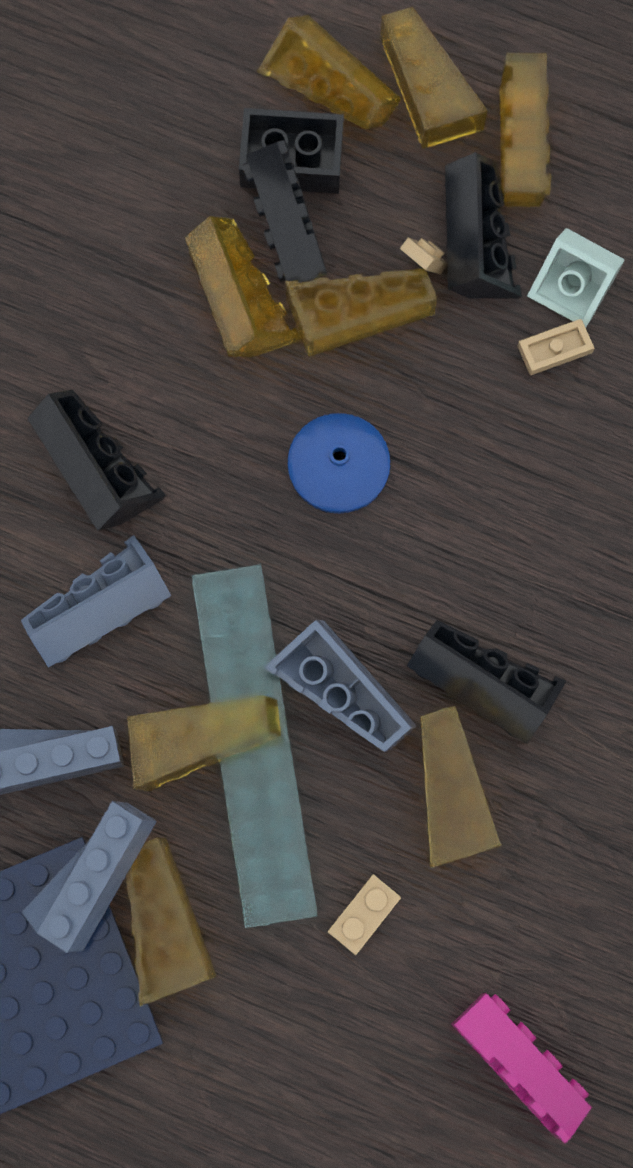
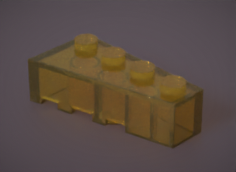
M410 7L383 15L380 38L422 149L484 130L488 110L415 9Z
M506 53L499 86L501 187L504 206L541 207L544 195L550 194L551 176L546 174V164H549L550 144H546V134L549 131V114L546 113V104L548 102L547 53Z
M424 268L381 272L378 276L363 277L362 274L349 275V278L328 280V277L316 278L314 282L298 283L297 280L285 281L286 300L308 357L435 314L437 296Z
M261 695L128 716L134 789L145 791L154 790L171 780L180 779L204 766L213 765L230 755L241 753L281 736L277 700Z
M451 706L420 716L430 868H436L501 847L456 707Z
M157 837L145 842L126 875L128 898L131 902V928L135 941V966L139 979L140 992L138 995L140 1006L217 977L167 838Z

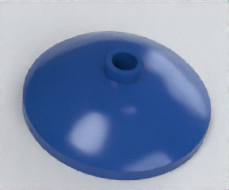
M328 414L312 420L297 433L288 454V473L296 492L311 506L329 513H349L370 504L382 492L390 471V454L382 435L369 422L350 414ZM340 451L346 457L338 461L334 459L333 454Z

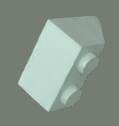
M566 228L554 242L527 296L572 321L582 319L586 328L611 287L625 259Z

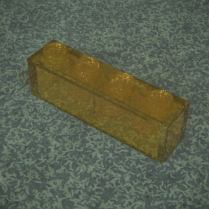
M309 15L287 19L257 70L258 73L266 77L270 76L278 80L279 84L284 87L295 89L306 95L307 99L329 107L332 112L344 114L345 119L364 129L385 125L401 100L396 93Z
M209 216L184 237L202 288L211 307L212 315L223 339L224 347L230 357H255L293 344L301 339L296 328L290 330L283 317L287 312L281 302L275 304L266 287L270 285V282L266 275L261 273L252 264L251 260L255 256L234 219Z

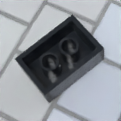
M244 108L239 161L240 188L257 189L255 182L248 183L244 172L243 164L248 162L246 154L284 140L287 143L302 192L339 194L344 114Z

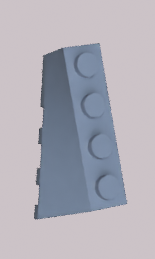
M134 535L124 542L127 548L115 556L110 552L100 560L102 567L91 575L82 573L74 579L69 592L65 595L56 593L21 620L29 638L48 668L55 663L67 660L71 654L86 645L96 643L103 635L115 628L127 625L134 617L146 610L158 607L163 600L171 596L154 563Z
M315 620L264 667L384 752L392 750L417 727L323 620Z
M113 726L93 731L0 729V795L124 767L118 733Z
M112 801L91 839L22 911L36 933L66 953L83 951L157 821L127 802Z

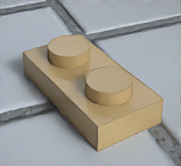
M407 238L400 247L404 253L427 271L441 274L448 265L441 258L444 252L431 241L427 242L423 238L419 241Z
M582 319L523 339L517 345L530 376L589 355L594 351V346Z
M372 875L328 930V933L354 955H357L401 897L375 875Z

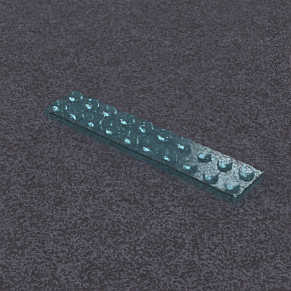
M261 564L192 575L245 928L317 917L280 680L278 676L273 675L264 668L276 655Z

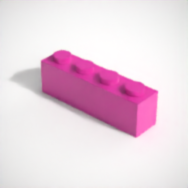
M482 993L452 1023L453 1027L550 1133L563 1143H566L592 1108L585 1101L589 1094L574 1078L568 1082L558 1072L563 1067L548 1050L542 1054L534 1046L533 1042L537 1038L522 1022L516 1026L506 1014L511 1010L496 994L490 998L486 993Z

